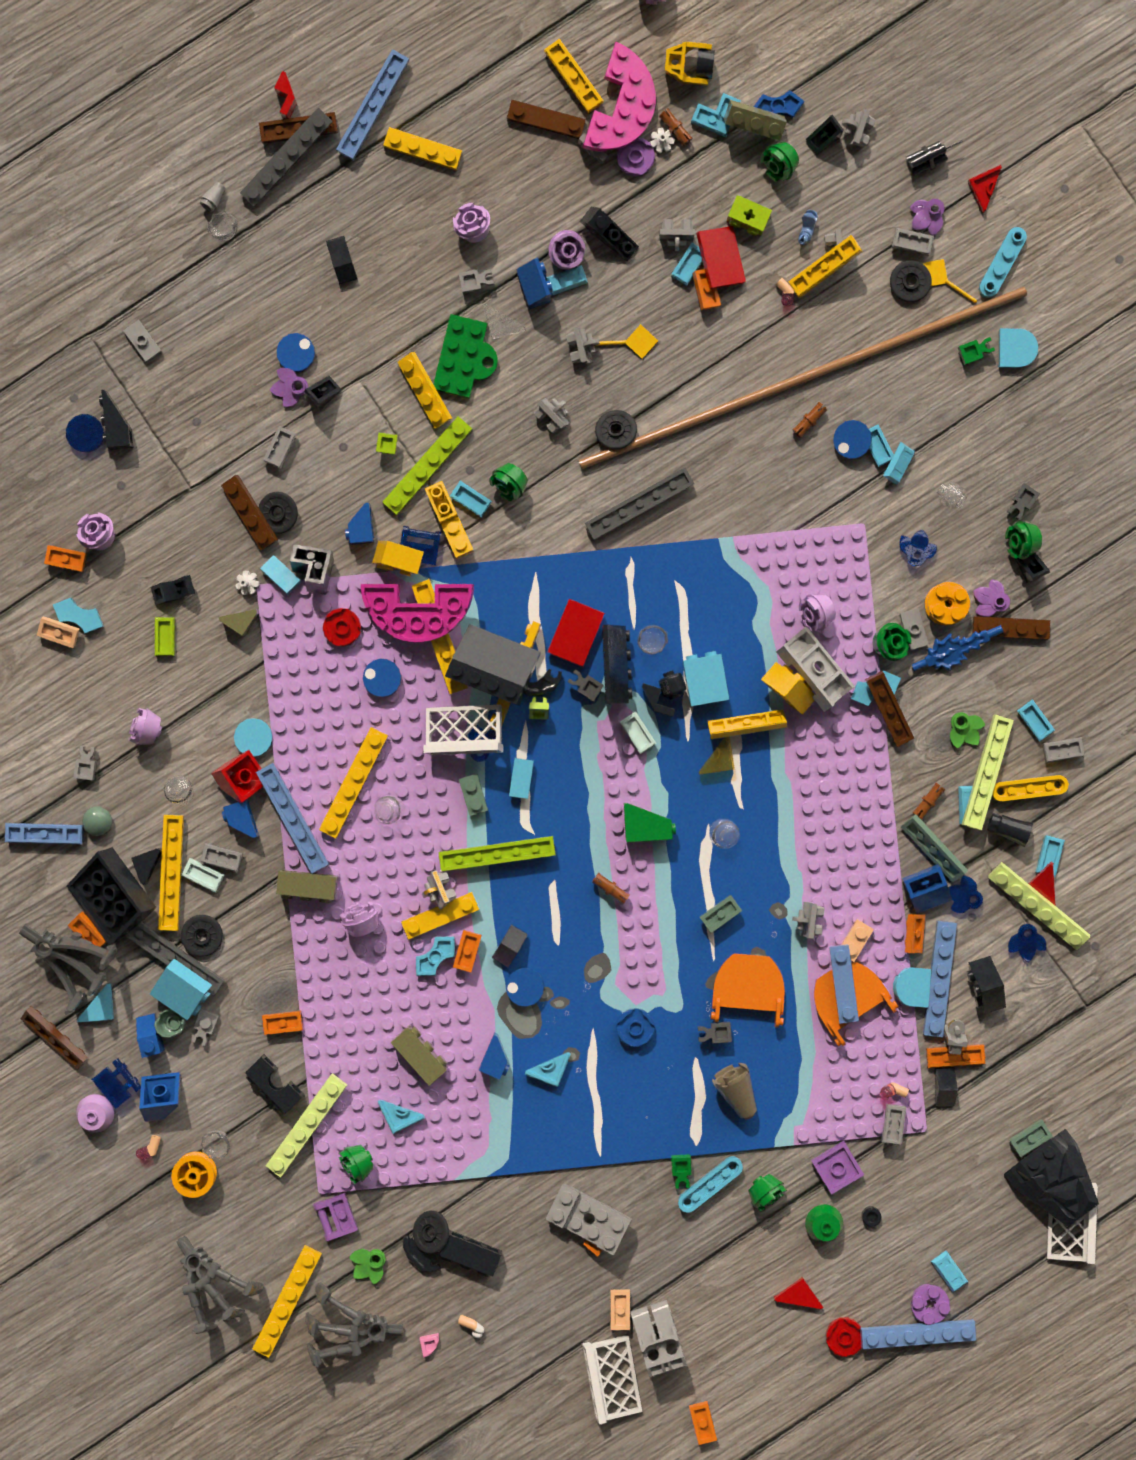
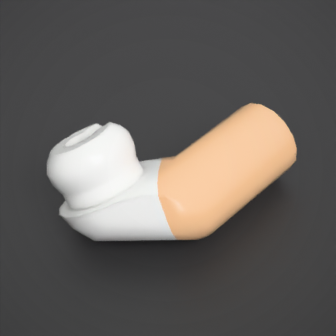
M464 1315L460 1316L458 1324L473 1330V1337L481 1338L482 1333H484V1327L474 1319Z

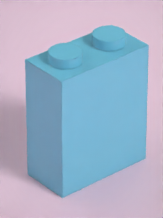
M716 651L705 653V657L698 658L697 654L686 656V660L682 661L690 706L729 700L722 655L716 654Z
M173 959L165 968L150 995L188 1020L192 1015L196 1016L202 1008L200 1003H204L211 994L208 991L212 985Z

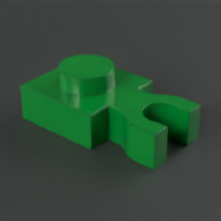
M991 338L984 339L980 344H978L977 340L959 346L958 350L963 364L967 365L984 358L982 353L990 354L994 352V347L988 349L985 346L986 343L991 341Z
M690 1154L671 1155L672 1176H677L675 1179V1189H679L681 1181L686 1182V1188H690L689 1178L687 1177V1175H692Z

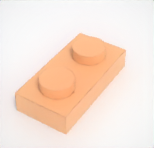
M43 616L40 620L37 636L74 648L80 629Z
M858 919L855 920L841 944L849 945L850 957L853 962H855L874 930Z
M630 1289L610 1290L611 1330H630Z

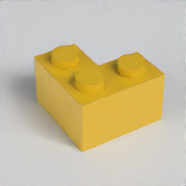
M378 541L372 563L378 564L377 568L393 571V568L400 570V574L411 577V574H418L424 552L390 541Z
M775 662L761 680L772 691L781 696L792 708L803 715L815 701L813 689L808 683H803L805 679L798 673L792 674L793 671L787 665L781 666Z

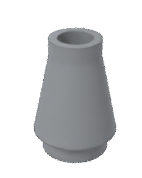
M215 182L201 197L200 205L206 210L213 212L214 209L218 208L225 187L221 183Z

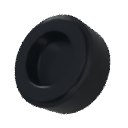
M874 1206L866 1207L861 1215L863 1222L870 1227L877 1226L882 1218L880 1211Z

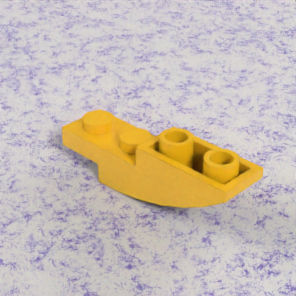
M440 481L425 488L456 559L473 553L472 545L443 482Z

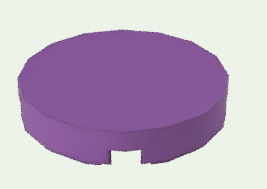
M638 137L632 144L618 149V166L627 175L634 177L642 176L649 172L654 164V149L650 142L644 138Z

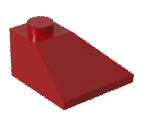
M250 750L236 756L211 773L221 790L240 803L263 787L256 774L262 768Z

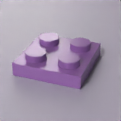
M844 1141L811 1160L831 1195L864 1176Z

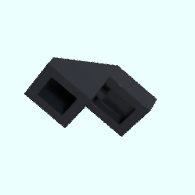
M345 236L327 240L326 244L339 285L357 280Z
M190 575L150 587L155 606L195 594Z
M643 683L641 688L653 710L673 717L676 709L657 704L661 688Z

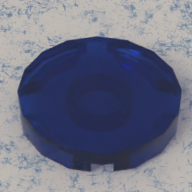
M80 414L68 422L66 439L75 450L90 453L97 450L103 443L105 429L96 417L89 414Z

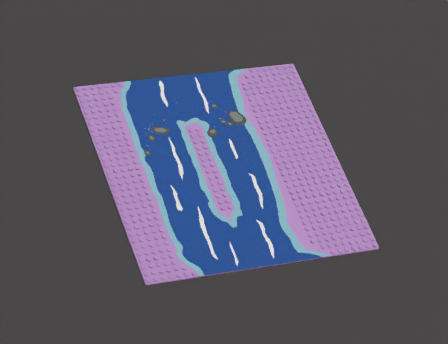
M864 524L419 568L418 574H411V577L400 574V570L330 577L326 595L307 592L304 580H301V583L289 595L275 583L261 584L257 587L270 725L273 737L274 764L329 862L328 865L314 873L338 876L336 899L331 900V903L319 902L318 898H312V901H303L298 896L288 899L299 1009L301 1010L303 1023L302 1039L309 1104L332 1073L348 1085L312 1134L317 1186L320 1194L671 1158V1155L690 1154V1156L880 1137L883 1132L886 1104L906 1106L903 1134L925 1132L927 1130L915 1007L903 1005L893 992L894 979L904 968L910 967L909 953L905 952L907 929L885 721L874 699L869 706L850 699L854 688L842 696L827 711L824 712L818 703L814 701L802 715L761 680L775 662L781 666L785 664L776 651L805 628L802 622L805 618L803 611H799V602L805 599L807 595H826L831 599L836 612L834 621L823 631L813 630L811 632L853 685L856 686L857 681L866 682V678L880 672L879 655L874 651L872 644L876 633L866 528ZM428 579L431 581L434 592L435 584H474L473 599L467 614L459 625L449 632L455 651L469 624L521 644V642L525 643L527 638L525 631L528 624L532 625V622L535 621L541 624V628L532 649L540 651L541 654L530 682H537L548 669H551V676L553 678L558 676V671H562L561 681L552 692L542 696H527L524 694L520 706L513 703L510 704L501 727L502 753L425 754L426 708L497 705L499 698L470 686L465 690L449 694L431 641H403L393 637L377 626L364 605L361 584H400V603H417L411 585ZM569 599L605 613L583 667L548 653ZM338 608L351 610L358 616L361 622V634L358 639L351 645L344 647L336 646L329 642L323 632L325 617L332 610ZM603 625L626 626V630H630V642L626 643L627 649L631 651V661H627V667L631 669L632 680H628V688H632V699H629L627 704H605ZM716 651V654L722 655L729 700L690 706L687 689L683 692L684 695L671 700L669 697H664L661 691L657 704L676 709L674 716L671 717L653 710L641 688L643 683L660 688L659 680L664 678V673L674 670V673H681L685 681L682 661L686 660V656L697 654V657L701 658L705 657V653ZM380 658L388 659L395 663L400 669L402 676L397 691L386 697L371 694L363 682V672L366 666L373 660ZM792 664L788 666L793 671L792 674L798 673L800 675ZM815 664L816 670L820 672V667ZM575 670L580 672L584 679L589 675L604 685L594 702L578 692L580 688L578 685H571L567 682L569 679L574 682L578 680V676L573 673ZM533 697H536V702L543 703V698L547 699V703H549L548 719H529V705ZM489 710L485 717L490 721L493 713L496 714V710ZM784 710L787 728L711 739L708 721ZM455 711L447 718L454 724L461 715ZM471 711L466 717L473 723L480 715L476 711ZM635 711L657 743L641 754L620 724L621 720ZM439 712L431 713V721L436 725L443 717ZM482 718L475 726L482 732L489 724ZM463 719L457 727L464 733L470 724ZM445 720L438 728L445 734L452 725ZM370 727H373L389 736L338 837L334 838L320 831L319 828ZM473 728L466 736L470 740H475L480 734ZM490 728L485 736L489 740L496 739V731ZM437 729L431 735V742H438L442 737ZM454 729L447 737L451 741H456L461 734ZM515 758L534 761L528 799L509 796ZM478 774L488 811L469 816L459 779ZM623 803H630L671 819L672 823H675L676 835H672L673 839L626 842ZM280 817L285 870L311 873ZM553 836L556 854L554 856L441 871L438 852ZM437 870L438 873L447 872L449 882L444 884L443 887L445 890L453 888L457 896L456 898L473 892L479 910L408 940L401 921L438 906L436 901L431 902L429 897L423 898L422 893L426 891L424 884L428 883L427 877L431 875L432 871ZM598 872L609 881L617 883L616 886L630 894L624 904H621L611 895H606L603 889L592 883ZM731 895L742 911L710 933L700 919V916ZM369 901L373 902L374 907L378 909V927L366 936L353 937L341 924L340 914H346V908L354 904L361 903L364 906L368 905ZM803 902L815 903L817 906L825 908L823 918L816 917L815 924L822 925V935L814 936V939L800 936L801 929H797L798 922L792 921L793 916L798 917L799 910H803ZM858 919L874 930L855 962L866 966L879 977L892 997L890 1001H895L899 1007L896 1009L897 1012L893 1013L885 1000L858 1017L859 1021L850 1022L838 1030L846 1043L845 1046L840 1045L838 1047L834 1041L837 1037H833L817 1012L814 1001V987L816 979L832 969L829 946L841 945L855 920ZM512 924L528 935L509 967L493 959L492 956ZM463 930L482 935L472 972L453 968ZM455 936V956L444 959L438 965L435 976H416V956L430 951L434 945L435 937ZM734 953L769 956L778 966L784 981L783 1015H780V1018H783V1026L779 1025V1028H775V1011L720 1007L719 1022H730L732 1042L712 1043V1038L699 1042L698 1037H704L706 1032L698 1031L697 1026L711 1028V1023H716L714 1020H711V1012H715V1009H712L713 987L716 975L722 964ZM532 968L542 977L544 983L543 994L535 1004L519 1006L508 997L506 982L510 974L516 969ZM628 1009H643L651 1015L654 1021L655 1030L653 1037L643 1046H628L620 1040L617 1034L616 1025L618 1018ZM408 1025L412 1028L415 1026L422 1034L420 1037L425 1042L429 1041L434 1047L433 1052L437 1056L441 1055L447 1062V1071L430 1086L391 1044L392 1039ZM494 1032L499 1035L508 1058L507 1064L510 1065L506 1076L502 1075L500 1080L478 1071ZM564 1053H571L558 1087L525 1075V1071ZM738 1063H744L749 1069L757 1108L755 1115L750 1119L740 1118L713 1085L712 1079H716L714 1075L729 1065H733L735 1068L739 1067ZM889 1083H896L909 1089L907 1096L904 1098L893 1094L888 1088ZM381 1099L424 1114L425 1119L393 1134L378 1104V1100ZM362 1145L366 1151L370 1152L373 1158L371 1162L374 1169L363 1182L359 1181L353 1184L350 1181L352 1175H349L346 1170L344 1171L338 1153L343 1151L344 1147Z

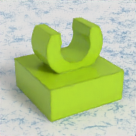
M378 432L376 453L396 455L398 435Z
M533 697L529 705V719H548L549 703H547V699L543 698V703L536 702V697Z

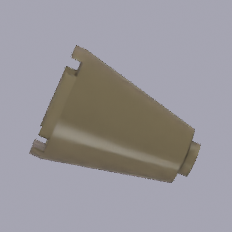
M738 1063L739 1067L735 1068L733 1065H729L714 1075L716 1079H712L713 1085L740 1118L750 1119L755 1115L757 1108L749 1069L744 1063Z

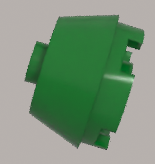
M786 142L768 146L760 158L761 163L764 162L768 169L766 174L776 182L778 180L790 179L799 164V156L796 150Z
M511 463L495 469L489 478L490 485H495L501 491L499 495L508 501L521 498L528 482L525 473Z
M1017 521L1014 525L1008 526L1005 539H1009L1010 549H1007V551L1013 558L1026 559L1041 549L1042 534L1038 526L1023 521Z
M897 623L885 624L875 633L872 640L874 651L879 656L890 661H897L908 654L906 652L909 644L912 643L909 631Z
M362 1145L344 1147V1150L338 1153L344 1171L346 1170L349 1175H352L350 1181L353 1184L359 1181L363 1182L374 1169L371 1162L373 1158L370 1152L366 1151Z
M771 1174L755 1179L752 1182L754 1185L748 1190L753 1207H756L760 1212L765 1210L764 1206L773 1205L787 1191L783 1186L784 1183Z
M826 1204L818 1205L808 1213L805 1227L812 1239L827 1243L835 1240L841 1234L843 1218L835 1207Z

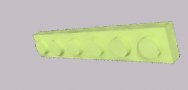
M993 715L962 821L964 826L977 830H982L1014 720Z
M1001 862L989 874L988 878L1074 949L1078 950L1090 938L1088 932L1004 863Z
M333 1073L329 1076L266 1164L267 1168L280 1178L284 1175L348 1086Z

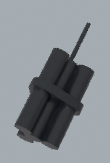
M963 140L949 147H945L944 144L942 145L938 141L928 147L923 146L921 150L907 156L906 160L911 167L913 175L916 176L928 169L933 170L935 166L947 161V149L963 142Z

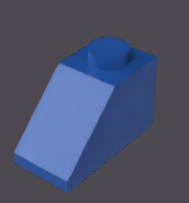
M365 503L348 523V529H345L346 541L349 540L351 545L375 543L370 503Z
M248 799L242 803L237 802L223 807L222 816L225 823L228 822L229 826L252 838L260 836Z
M156 1013L136 1018L137 1041L142 1058L159 1054L165 1050L162 1037L156 1033L154 1026L155 1021H157Z
M494 1032L478 1071L500 1080L502 1075L506 1076L510 1065L507 1064L508 1058L499 1035Z

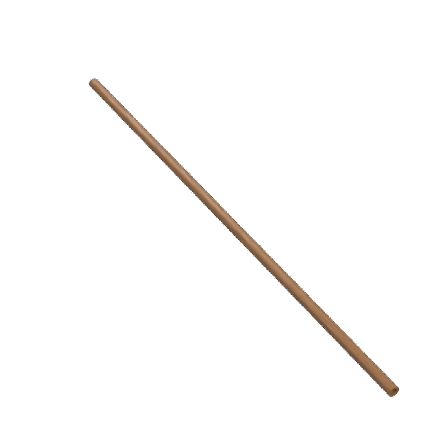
M1025 287L1011 291L637 437L629 446L623 449H607L581 459L579 464L581 469L590 467L1027 296V291Z

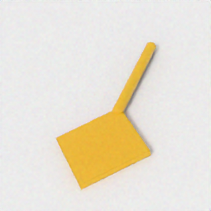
M944 259L922 263L931 274V286L947 284L972 302H977L975 298L948 281Z
M640 324L627 340L602 341L596 346L626 344L642 359L658 340Z

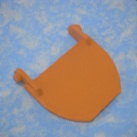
M732 954L722 964L715 978L712 1009H715V1012H711V1020L718 1023L720 1007L775 1011V1028H779V1025L783 1026V1018H780V1015H783L785 989L783 977L776 963L769 956Z
M851 961L858 1017L884 1000L893 1013L897 1012L896 1009L899 1006L895 1001H890L892 997L879 977L866 966ZM831 969L816 979L814 1001L821 1020L833 1037H837L834 1041L839 1047L840 1045L845 1046L846 1043L838 1030L849 1023H839Z

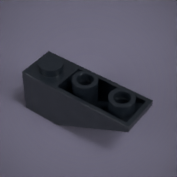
M591 206L579 221L595 237L625 261H628L639 247L601 208Z
M101 390L102 395L99 396V403L103 407L101 423L102 426H105V434H103L104 445H107V448L110 450L134 448L132 428L109 393Z

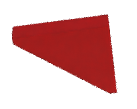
M1001 165L968 180V184L982 213L987 209L1000 170L1002 169Z
M1051 861L1028 884L1056 906L1054 863Z
M803 1277L774 1296L777 1302L817 1309L824 1308Z

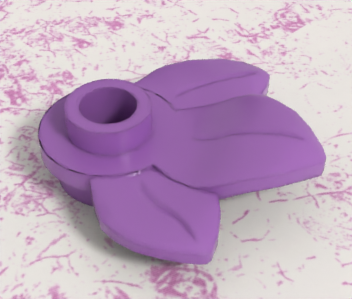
M931 199L930 201L918 200L911 205L910 209L916 213L912 221V229L921 230L928 227L932 236L936 235L943 225L942 214L945 209L943 202L939 199ZM933 205H937L939 207V210L937 212L931 211V207Z
M277 369V375L280 380L272 385L270 391L276 396L283 397V406H293L298 402L299 397L305 394L304 391L308 388V383L304 378L297 377L291 369ZM296 383L302 384L301 390L296 389Z
M992 579L989 583V588L979 587L973 591L975 598L981 603L975 611L978 615L992 616L997 611L1003 612L1007 610L1010 606V598L1004 593V586L999 581ZM1003 599L1004 603L1002 605H998L997 600Z

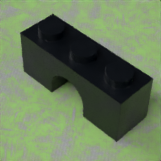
M263 1054L245 1072L246 1078L251 1084H256L261 1089L260 1092L264 1097L270 1098L274 1102L273 1105L278 1111H283L286 1114L303 1097L304 1093L292 1081L284 1087L273 1085L271 1074L277 1066Z

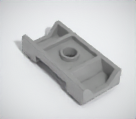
M807 627L798 632L776 651L787 666L792 664L816 693L813 698L824 712L833 707L842 696L855 687ZM815 664L820 667V672L816 670Z
M564 1183L552 1204L546 1220L561 1228L568 1229L596 1244L598 1248L615 1255L632 1218ZM587 1213L594 1215L595 1221L593 1224L586 1223L585 1215Z

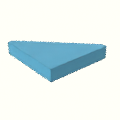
M108 983L79 1016L77 1022L114 1019L111 983Z
M564 1053L525 1071V1075L558 1087L571 1053Z
M381 1099L378 1100V1104L393 1134L425 1119L424 1114Z

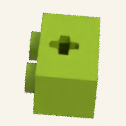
M737 195L726 221L735 228L742 227L753 236H762L772 210ZM750 214L751 218L746 220V216Z

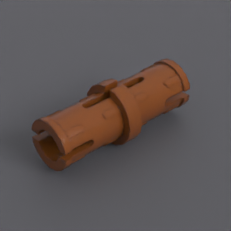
M669 108L659 115L668 126L669 132L676 136L682 146H685L686 143L688 144L693 139L683 128V123L675 118Z
M818 402L808 414L806 413L803 416V420L792 429L794 433L801 429L797 434L799 438H802L811 426L814 427L817 424L816 421L827 411L825 406L822 407V403Z
M935 783L929 793L922 797V802L912 813L914 815L919 814L918 817L923 820L931 807H935V802L945 792V789L940 787L941 785Z
M599 872L592 881V883L603 889L606 895H611L621 904H624L625 900L630 896V894L616 886L617 883L609 881Z

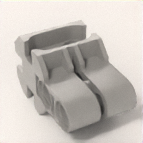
M667 1299L650 1305L655 1319L653 1322L647 1306L630 1311L645 1365L651 1378L688 1366ZM654 1325L657 1326L660 1339H657ZM669 1344H676L677 1352L673 1355L667 1352ZM655 1349L659 1352V1357L657 1360L652 1361L649 1359V1352Z

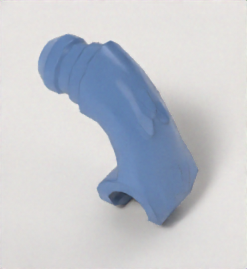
M807 210L802 217L803 225L798 238V242L801 245L807 244L812 238L818 218L817 212L814 210Z

